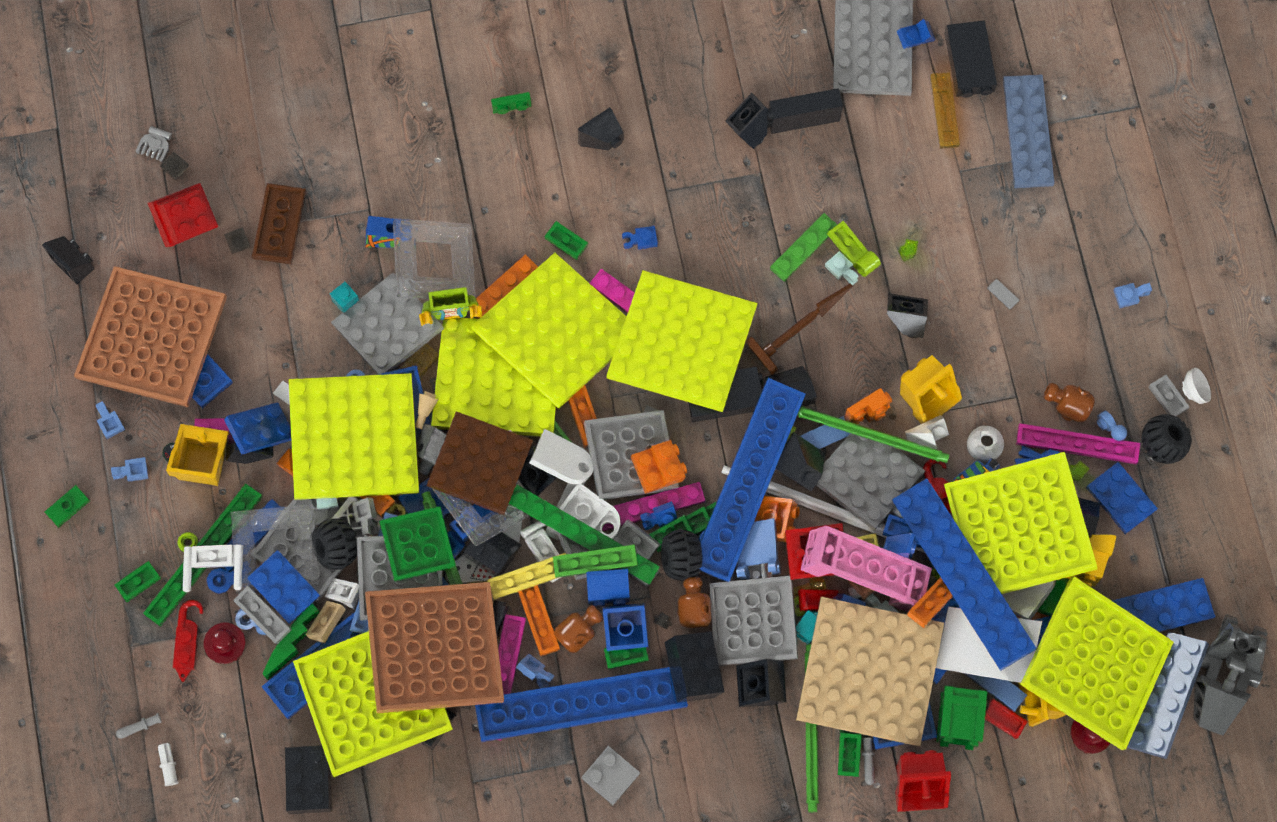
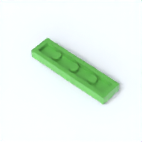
M823 213L770 266V270L785 282L829 238L827 233L837 224Z
M635 544L553 556L556 578L586 574V572L606 571L638 566Z

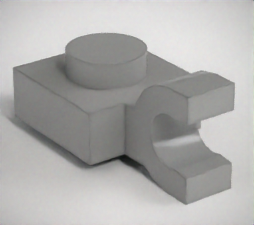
M365 498L352 503L356 523H361L362 535L370 534V536L379 534L377 525L372 521V519L377 518L373 498Z

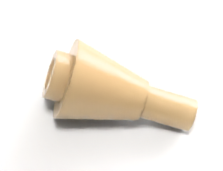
M424 391V394H419V415L415 424L416 428L423 429L426 417L429 416L437 404L438 399H435V394Z

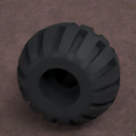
M1161 414L1151 418L1144 426L1141 442L1143 443L1144 450L1147 451V455L1152 457L1154 461L1172 464L1182 460L1187 455L1192 444V436L1190 435L1189 428L1186 427L1185 422L1181 421L1180 418L1170 414Z
M327 519L314 529L312 533V547L317 560L323 567L332 570L343 569L356 559L357 539L349 523L341 519Z
M680 529L670 532L663 538L661 561L663 570L668 577L684 581L699 574L701 570L699 568L702 566V548L696 534Z

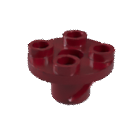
M227 622L211 627L204 638V650L207 656L219 664H229L239 660L246 646L245 636L241 629Z
M1076 720L1073 721L1070 728L1071 739L1074 745L1082 752L1096 754L1102 752L1110 745V742Z

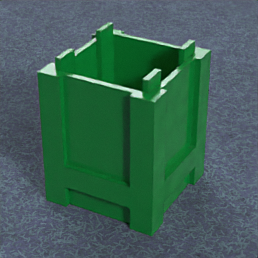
M951 686L944 687V692L940 693L936 742L940 743L941 747L955 744L963 745L965 750L973 751L974 747H978L979 742H983L987 691Z

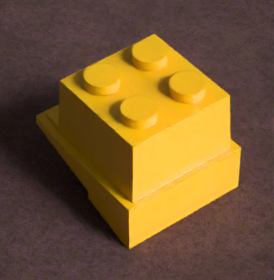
M933 355L927 359H921L917 363L916 368L912 371L907 370L901 376L900 395L912 408L913 416L920 424L940 415L942 416L962 400L952 366L948 364L944 367Z
M180 424L166 469L169 476L176 477L178 480L218 486L229 431Z
M1091 535L1089 539L1098 569L1074 576L1088 586L1095 587L1103 577L1107 561L1113 553L1117 536Z
M1018 682L1019 689L1027 694V697L1024 699L1025 706L1021 705L1019 712L1027 714L1029 726L1033 727L1049 719H1058L1066 715Z

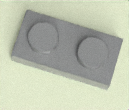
M1164 375L1148 386L1167 414L1178 416L1189 409V405L1167 375Z
M629 519L626 520L616 535L627 545L635 544L636 552L650 560L661 545Z

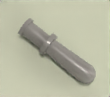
M156 713V715L147 719L141 718L139 722L118 729L116 736L123 739L142 729L148 730L149 726L162 723L159 713Z
M862 738L865 782L868 785H872L875 782L873 764L875 753L872 752L873 739Z

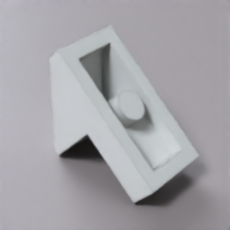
M941 415L905 431L908 441L933 449H937L935 441L949 435L945 420Z
M335 578L329 586L325 597L355 609L359 600V584Z

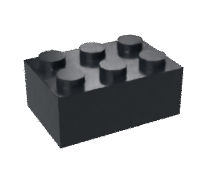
M712 632L676 635L664 642L677 703L711 699L725 692Z
M322 745L285 747L286 811L289 814L332 812L331 770Z

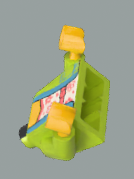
M467 287L428 292L429 301L423 304L422 313L419 314L421 326L427 323L433 324L431 315H434L437 320L466 317L468 310H470V318H482V306L478 304L475 296L467 294Z

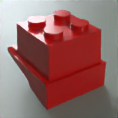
M201 183L147 203L165 247H172L218 227Z
M843 523L785 530L790 580L817 577L801 570L810 531L823 526H829L843 532ZM829 573V574H826V575H823V576H820V577H824V576H835V575L832 574V573Z
M936 750L925 751L924 754L906 752L901 755L897 764L898 785L895 791L897 812L948 808L951 771H946L943 752L937 753Z

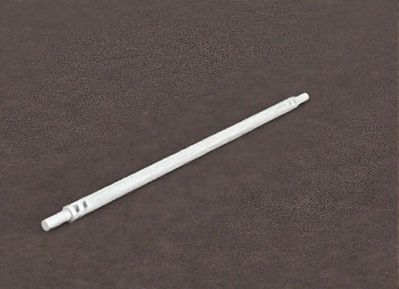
M724 465L721 473L728 475L730 467ZM773 481L769 483L766 490L767 493L780 498L793 499L798 505L887 538V536L882 535L885 524L881 523L873 531L846 509ZM916 547V550L925 553L922 548Z

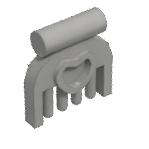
M150 126V134H146L141 138L135 152L139 154L141 151L143 155L149 145L146 156L148 157L152 151L151 158H154L156 152H158L156 160L160 158V162L163 163L169 151L167 140L171 139L172 133Z

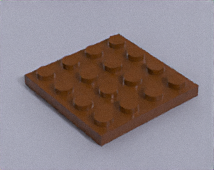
M456 411L428 480L427 487L505 515L533 440Z

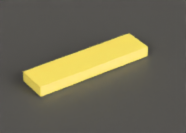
M553 557L487 579L490 582L493 599L496 600L557 579L554 572Z

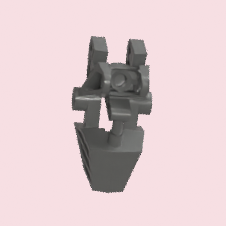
M1228 614L1225 615L1217 638L1206 651L1201 667L1207 669L1205 675L1197 677L1194 686V720L1200 727L1220 735L1225 734L1251 696V694L1246 693L1248 685L1254 688L1259 686L1263 676L1262 666L1268 641L1266 629L1255 626L1252 634L1245 633L1238 627L1237 618ZM1223 659H1226L1227 668L1231 670L1227 679L1221 684V682L1216 681Z

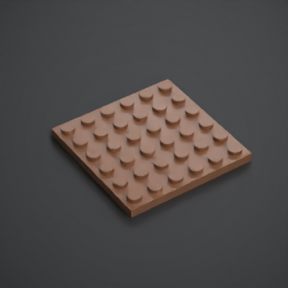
M114 266L74 377L79 380L189 407L227 299L226 294Z
M490 582L365 592L376 713L504 702Z

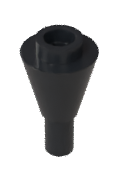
M494 600L493 611L498 639L500 626H502L509 607L506 606V602Z

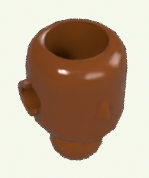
M1049 383L1043 395L1046 401L1056 402L1057 412L1070 422L1072 420L1075 422L1086 421L1095 404L1093 394L1075 385H1067L1062 390L1057 384Z
M700 577L687 578L683 581L686 594L681 595L678 599L677 613L679 623L684 628L706 627L712 621L711 599L708 594L701 593L703 581Z
M591 605L583 616L577 612L570 614L555 628L554 635L570 653H576L594 638L595 631L592 626L602 622L603 615L594 605Z

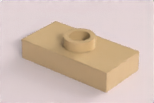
M326 601L306 633L307 637L311 640L325 643L346 610L343 605Z

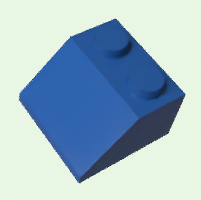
M628 569L586 572L588 605L604 607L605 604L613 603L614 606H619L630 602Z
M645 603L603 608L607 651L649 647Z

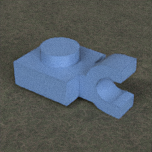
M1134 283L1114 288L1119 309L1138 304L1140 301L1139 297L1148 296L1152 291L1150 283L1141 285L1138 288H1135Z
M103 401L95 405L102 417L97 422L106 439L125 430L115 411L109 414Z
M145 457L125 460V466L111 468L114 480L124 478L125 476H127L128 482L149 479Z
M531 654L524 657L516 667L531 680L536 678L540 688H547L549 684L546 681L550 682L555 677L550 672H546L544 670L545 665Z

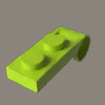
M844 221L827 233L861 276L866 277L881 265L878 256L865 248Z

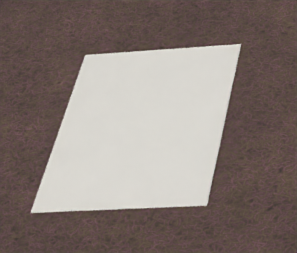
M948 607L936 668L1021 683L1035 651L1000 671L960 608ZM1017 618L1037 649L1042 621Z

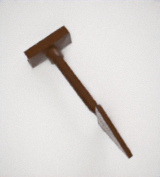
M852 284L846 285L818 302L816 310L807 314L771 344L768 343L762 347L752 336L746 340L748 347L771 375L778 371L771 358L777 352L776 350L814 321L818 315L823 317L853 287Z

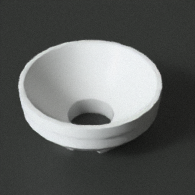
M1198 368L1189 370L1182 382L1184 394L1189 400L1199 404L1209 402L1211 400V390L1205 375Z
M991 426L977 427L970 433L967 439L968 452L974 459L980 462H988L991 458L996 460L1004 448V440L1001 433ZM989 436L992 438L993 444L991 446H984L981 438Z

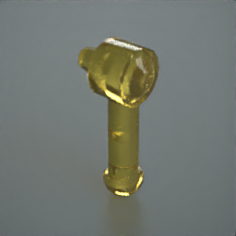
M824 577L810 578L809 583L794 587V596L798 595V591L801 589L825 590L826 583Z

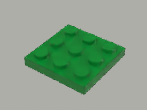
M440 506L379 521L394 582L455 567Z

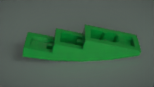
M716 502L707 507L704 506L687 516L683 515L649 535L661 545L663 538L675 530H687L699 535L705 531ZM661 545L657 549L658 553L661 552Z
M313 603L290 626L292 630L277 644L262 673L267 680L299 654L295 646L307 636L308 629L305 626L319 614L318 609Z
M839 730L837 775L859 777L861 734Z

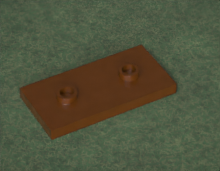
M267 183L252 259L292 265L306 196L305 188Z

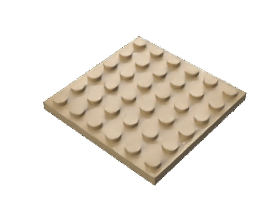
M821 597L796 720L920 747L944 622L931 620L923 628L906 614Z

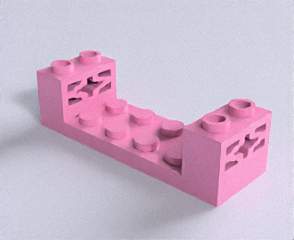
M823 526L810 531L801 566L802 571L817 577L832 573L890 596L889 605L903 611H909L927 592L932 569L829 526Z

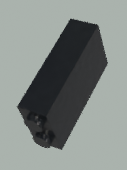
M985 20L947 25L944 34L956 97L968 98L975 94L989 95L995 92L997 81Z
M839 88L769 101L767 128H770L771 134L839 122L843 109Z
M757 367L736 370L723 412L688 402L692 423L754 412L762 392V373H758Z

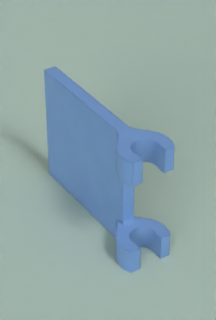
M774 518L753 522L738 559L736 573L738 578L741 577V580L750 579L748 566L768 563V572H772V575L781 574Z

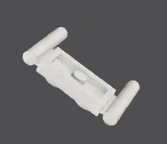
M540 521L520 531L521 536L525 539L526 544L538 562L560 555L544 529H542L546 525ZM560 578L551 580V582L553 583V582H555L556 580H558V579H560Z
M243 545L184 547L183 591H191L192 568L234 567V589L241 590Z

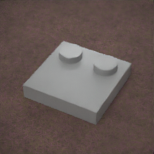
M608 746L581 779L614 806L640 775V772Z

